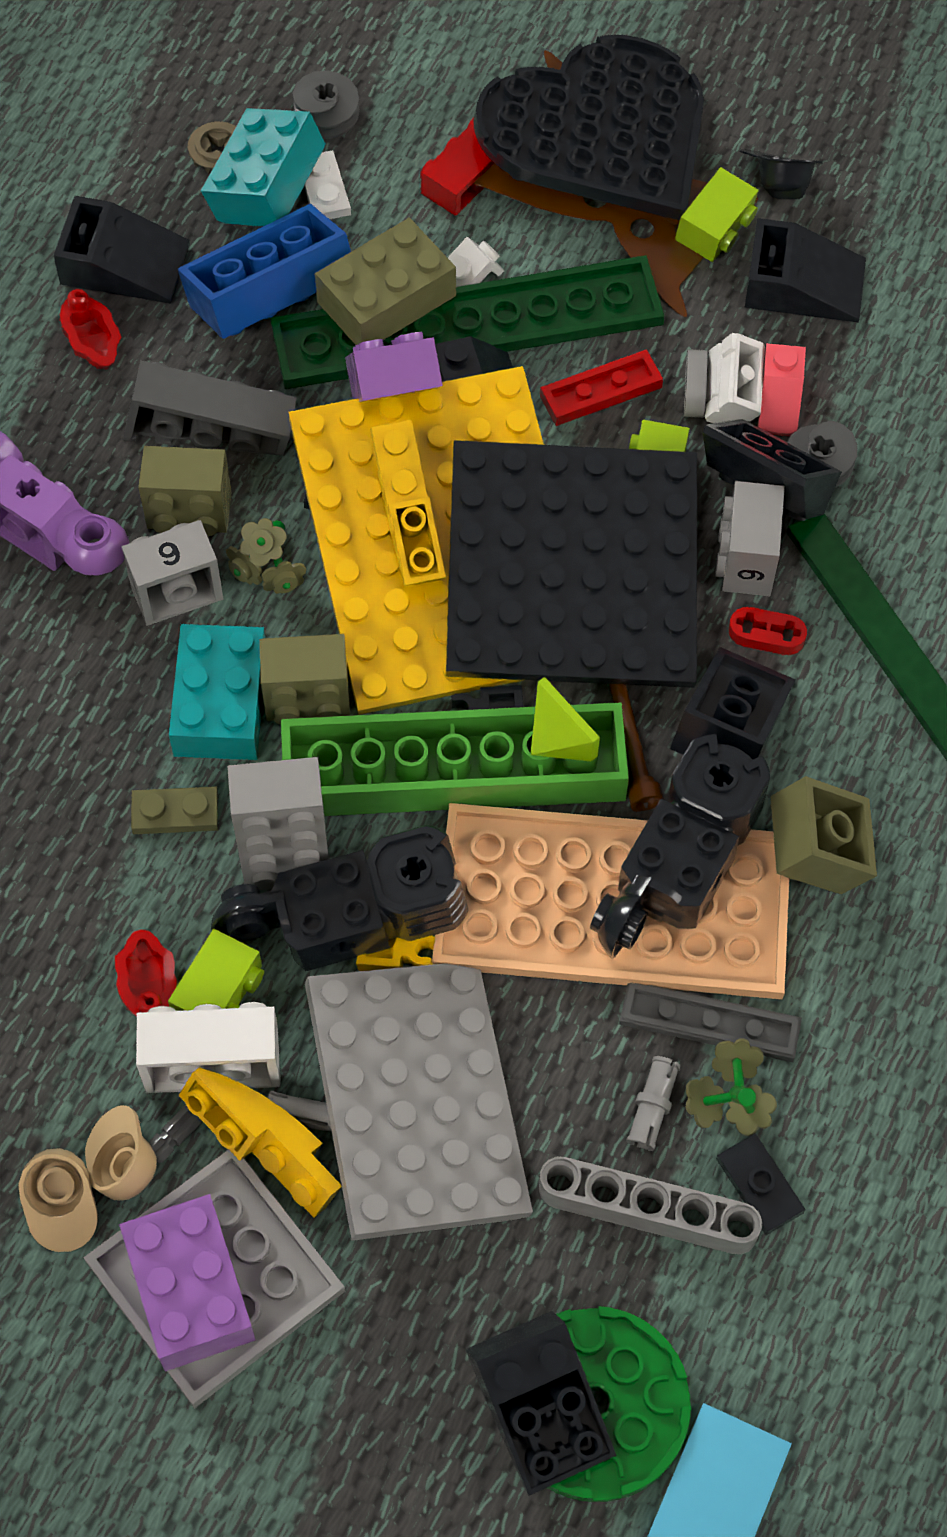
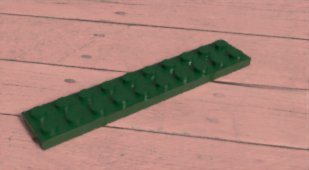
M647 255L458 286L456 287V296L384 339L383 345H392L391 340L400 335L422 332L423 339L434 337L435 344L471 336L509 352L664 325L665 316ZM324 309L271 318V327L285 390L349 379L345 357L351 354L353 347L356 346Z

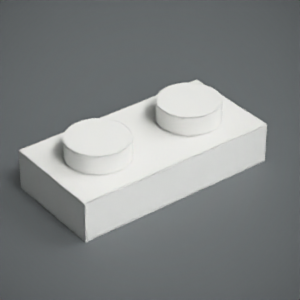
M333 150L322 152L304 185L308 202L329 219L351 215V207Z

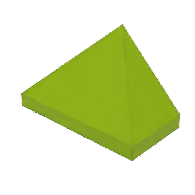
M545 677L538 681L531 755L581 761H592L597 758L600 737Z

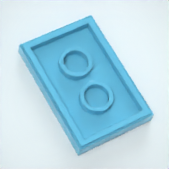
M703 1403L648 1537H755L792 1443Z

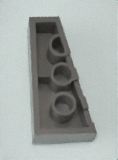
M140 360L123 440L136 441L137 435L154 436L155 443L171 445L172 439L191 440L195 447L209 449L216 448L221 443L229 444L230 451L283 456L291 433L288 412L295 410L297 397L285 395L277 390H264L247 386L239 381H226L209 377L201 372H188L171 368L159 362L150 363Z

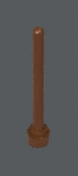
M609 684L613 703H622L626 754L633 781L630 783L631 788L628 790L631 809L635 812L655 809L660 799H664L660 783L655 782L654 777L649 776L627 687L622 684ZM648 802V808H645L643 803Z

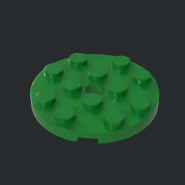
M601 1306L593 1309L574 1311L569 1309L562 1311L556 1315L567 1326L591 1391H599L608 1399L609 1408L607 1412L601 1414V1417L617 1456L547 1488L565 1497L587 1502H608L632 1496L652 1485L668 1470L684 1443L691 1417L690 1392L684 1366L667 1339L649 1323L633 1314Z

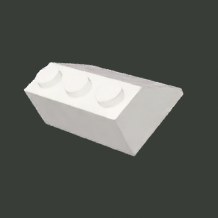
M248 1002L240 1005L239 1008L221 1009L217 1005L204 1004L196 1006L194 1010L176 1011L171 1007L159 1006L149 1009L148 1012L137 1013L136 1065L146 1093L181 1092L193 1071L199 1067L222 1074L249 1088L281 1087L275 1008L266 1007L265 1004L259 1002Z

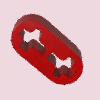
M742 607L737 609L730 618L729 635L736 644L743 647L781 655H793L803 649L807 637V627L800 618L793 615L754 607ZM745 620L753 622L751 633L742 632ZM785 629L793 630L791 642L783 640Z

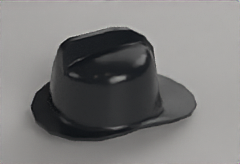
M740 149L739 151L758 158L762 186L772 197L777 199L803 198L806 189L810 185L815 164H823L822 161L790 159L755 150Z

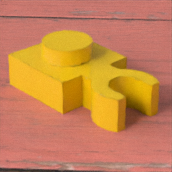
M431 935L413 941L395 937V939L389 940V949L359 955L356 960L359 971L401 968L403 963H408L412 966L433 965L430 957H420L418 954L423 949L433 950L435 937Z

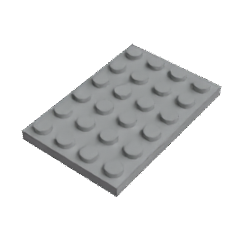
M443 963L308 976L305 988L351 1240L530 1217L533 1210L481 970Z

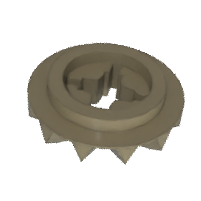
M211 122L200 126L192 133L188 141L189 156L193 159L195 167L201 165L207 173L214 168L221 152L218 150L212 152L210 142L218 147L224 145L225 148L236 128L235 125L227 122Z

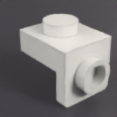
M466 237L448 257L456 266V287L481 283L491 271L498 276L504 272L496 262L500 257L499 254L485 241L478 245L469 237Z

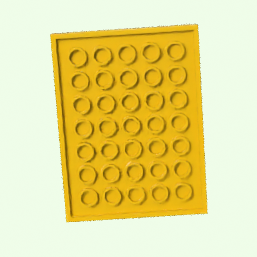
M523 366L442 382L443 386L433 389L381 397L359 402L357 398L288 412L339 634L345 635L347 670L358 715L447 697L457 693L480 690V687H494L523 681L445 676L454 440L544 445ZM412 419L427 497L429 496L446 578L404 586L378 478V465L370 429L372 426Z

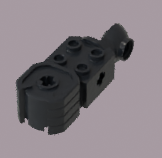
M708 734L692 740L672 774L668 801L660 799L621 866L618 885L619 896L615 897L607 893L600 902L591 921L590 929L598 933L600 943L610 958H615L623 947L631 949L634 946L648 916L659 922L664 921L678 929H695L735 859L737 846L744 843L763 809L770 781L769 767L763 756L752 760L745 752L736 747L718 744L716 734Z
M424 825L381 837L370 850L367 859L364 850L280 872L277 875L273 889L267 892L260 893L259 888L252 884H242L227 889L222 893V903L213 915L211 932L214 928L240 942H247L261 938L269 930L282 927L285 941L290 947L294 961L305 971L353 959L359 955L389 949V940L395 939V937L413 941L454 930L465 918L468 912V905L462 889V883L458 880L455 870L456 862L451 850L449 836L435 827Z

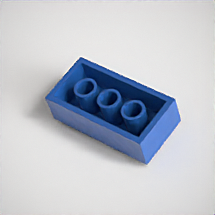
M310 203L177 269L189 306L224 339L228 336L239 334L244 328L262 319L273 317L278 311L296 302L307 300L312 294L316 293L315 273L351 252L347 234Z

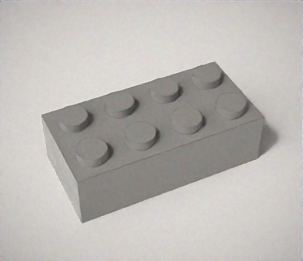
M318 757L227 766L231 817L244 884L255 885L259 890L273 889L278 873L329 859Z

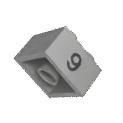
M735 481L733 496H725L718 538L720 550L717 555L715 577H723L722 591L771 596L780 556L785 486Z
M201 520L192 523H181L168 531L150 537H139L130 544L121 546L130 585L146 626L224 600L217 558Z

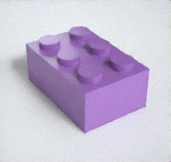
M415 332L398 336L391 340L392 345L388 346L383 345L382 339L358 343L359 345H355L356 347H353V352L345 357L353 399L358 398L359 402L443 386L434 337L423 339L422 332Z
M210 1194L119 1224L158 1358L164 1371L256 1340Z

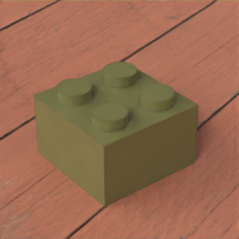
M144 446L138 488L147 529H154L156 532L162 533L170 530L175 525L201 520L207 536L215 535L217 532L227 533L232 491L226 451L221 449Z
M344 634L259 639L261 687L267 721H275L281 725V719L350 716Z
M807 776L771 796L777 874L838 894H843L877 877L869 798Z

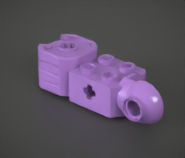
M0 431V536L53 571L64 561L74 571L84 575H102L113 571L124 561L121 546L129 544L126 531L115 520L92 514L81 507L72 491L65 484L59 481L53 483L44 477L34 464L24 461L22 453L17 446ZM100 539L95 543H88L90 540Z

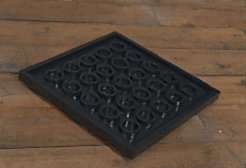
M454 440L445 676L540 681L545 677L548 681L694 688L697 683V452Z

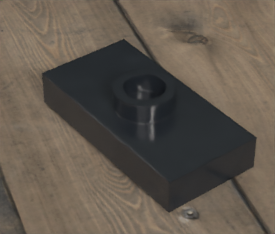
M756 1133L717 1155L716 1160L743 1202L753 1206L759 1212L762 1219V1231L765 1236L804 1214L806 1209Z

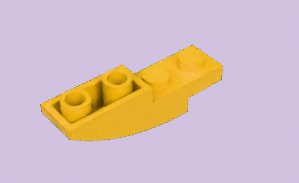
M412 419L372 426L370 431L378 465V478L404 586L445 579V570L429 496L427 497Z
M201 1067L193 1071L181 1090L179 1097L186 1103L190 1112L198 1116L216 1135L220 1144L229 1149L239 1161L252 1152L260 1160L261 1165L268 1172L272 1173L291 1193L295 1202L303 1206L313 1218L326 1209L342 1185L314 1157L323 1143L286 1110L248 1086Z

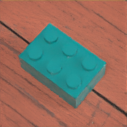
M246 108L201 189L217 221L227 224L265 226L290 213L326 145L311 113L306 111Z
M181 624L169 728V739L174 757L257 760L263 702L259 639L265 638L264 627Z

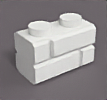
M732 333L722 340V343H718L709 350L706 392L708 403H706L705 407L706 421L715 424L744 419L748 422L761 415L765 345L762 342L738 333Z

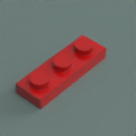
M646 349L540 387V398L555 426L661 389L663 377Z

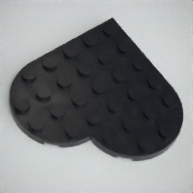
M604 35L597 37L595 43L584 47L579 44L574 47L565 57L560 70L548 67H523L516 69L514 75L502 79L497 76L491 80L478 98L474 113V131L478 143L485 154L515 180L680 221L689 204L704 104L703 90L695 73L689 74L679 64L681 58L669 49L639 37Z

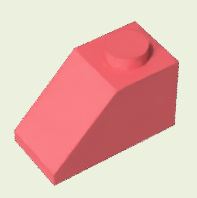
M766 343L761 415L758 416V427L772 435L791 436V434L798 430L806 347Z

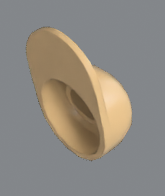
M121 1105L106 1112L93 1127L86 1143L85 1158L89 1172V1181L91 1187L113 1200H129L141 1193L151 1182L156 1171L157 1157L150 1143L142 1136L138 1115L132 1108Z
M47 1149L36 1154L24 1167L19 1181L20 1200L30 1233L40 1245L51 1251L70 1252L79 1249L94 1235L98 1223V1211L89 1182V1172L84 1162L73 1152L63 1149Z

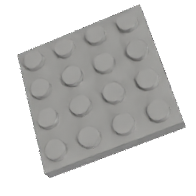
M229 1149L137 1217L139 1218L210 1194L254 1332L255 1341L167 1371L194 1409L345 1292L344 1285L243 1158L239 1161ZM120 1230L83 1258L160 1362Z

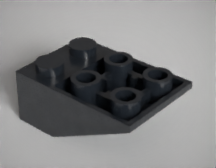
M74 196L54 253V261L60 285L171 304L180 277L177 268L184 265L190 240L113 202Z
M757 218L744 308L859 323L866 258L797 223Z
M553 1311L465 1349L481 1391L528 1496L617 1456L567 1326Z

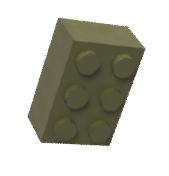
M410 217L315 273L317 302L355 345L371 340H384L456 296V266Z

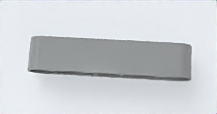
M567 1157L549 1159L540 1171L539 1193L541 1199L547 1205L556 1209L731 1254L749 1252L755 1246L762 1229V1219L759 1212L753 1206L744 1202ZM560 1175L568 1178L572 1186L564 1191H556L548 1185L547 1181L553 1176ZM598 1187H608L615 1193L616 1198L608 1203L600 1202L593 1196L592 1191ZM644 1198H651L657 1201L661 1210L655 1214H646L638 1208L637 1202ZM689 1209L697 1210L704 1215L706 1222L699 1226H692L683 1219L682 1213ZM733 1221H741L749 1227L751 1234L744 1238L736 1237L729 1231L727 1224Z

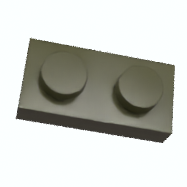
M217 786L132 790V833L154 834L218 831Z

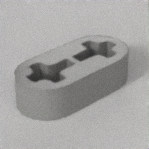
M687 350L684 417L704 418L707 350Z

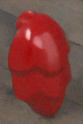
M81 289L72 290L69 292L60 310L63 335L69 339L70 346L76 356L84 358L97 369L107 370L114 364L117 347L122 338L120 331L112 319L111 312L105 305L88 297V294Z
M142 929L135 931L127 939L124 948L115 955V969L118 975L116 986L119 997L130 1014L137 1018V1013L148 1012L153 1007H169L168 1000L177 987V980L174 974L175 961L173 953L164 948L158 938L150 931Z

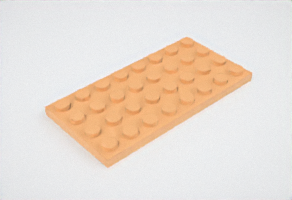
M449 803L446 834L449 836L451 850L456 862L455 870L458 880L462 883L468 912L457 928L435 935L432 963H447L480 969L482 973L626 986L628 983H638L672 990L782 1000L785 993L789 878L777 874L773 831L751 829L744 843L737 846L735 859L695 929H678L664 921L659 922L648 916L634 946L631 949L623 947L618 955L612 959L604 951L598 933L590 929L591 921L600 902L607 893L615 897L619 896L618 885L621 866L648 820Z

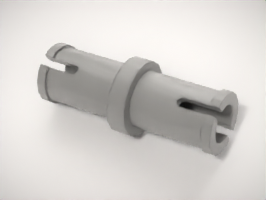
M662 1056L653 1057L644 1091L638 1093L635 1101L638 1109L630 1134L626 1140L628 1144L634 1145L635 1142H638L637 1147L648 1151L655 1149V1142L663 1117L670 1113L672 1107L669 1098L677 1073L680 1071L681 1065L678 1062H673L670 1065L672 1059Z

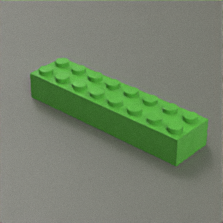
M622 703L571 705L600 737L598 757L592 761L531 755L535 707L281 719L282 760L318 757L324 816L449 810V803L490 807H517L626 801L629 780Z

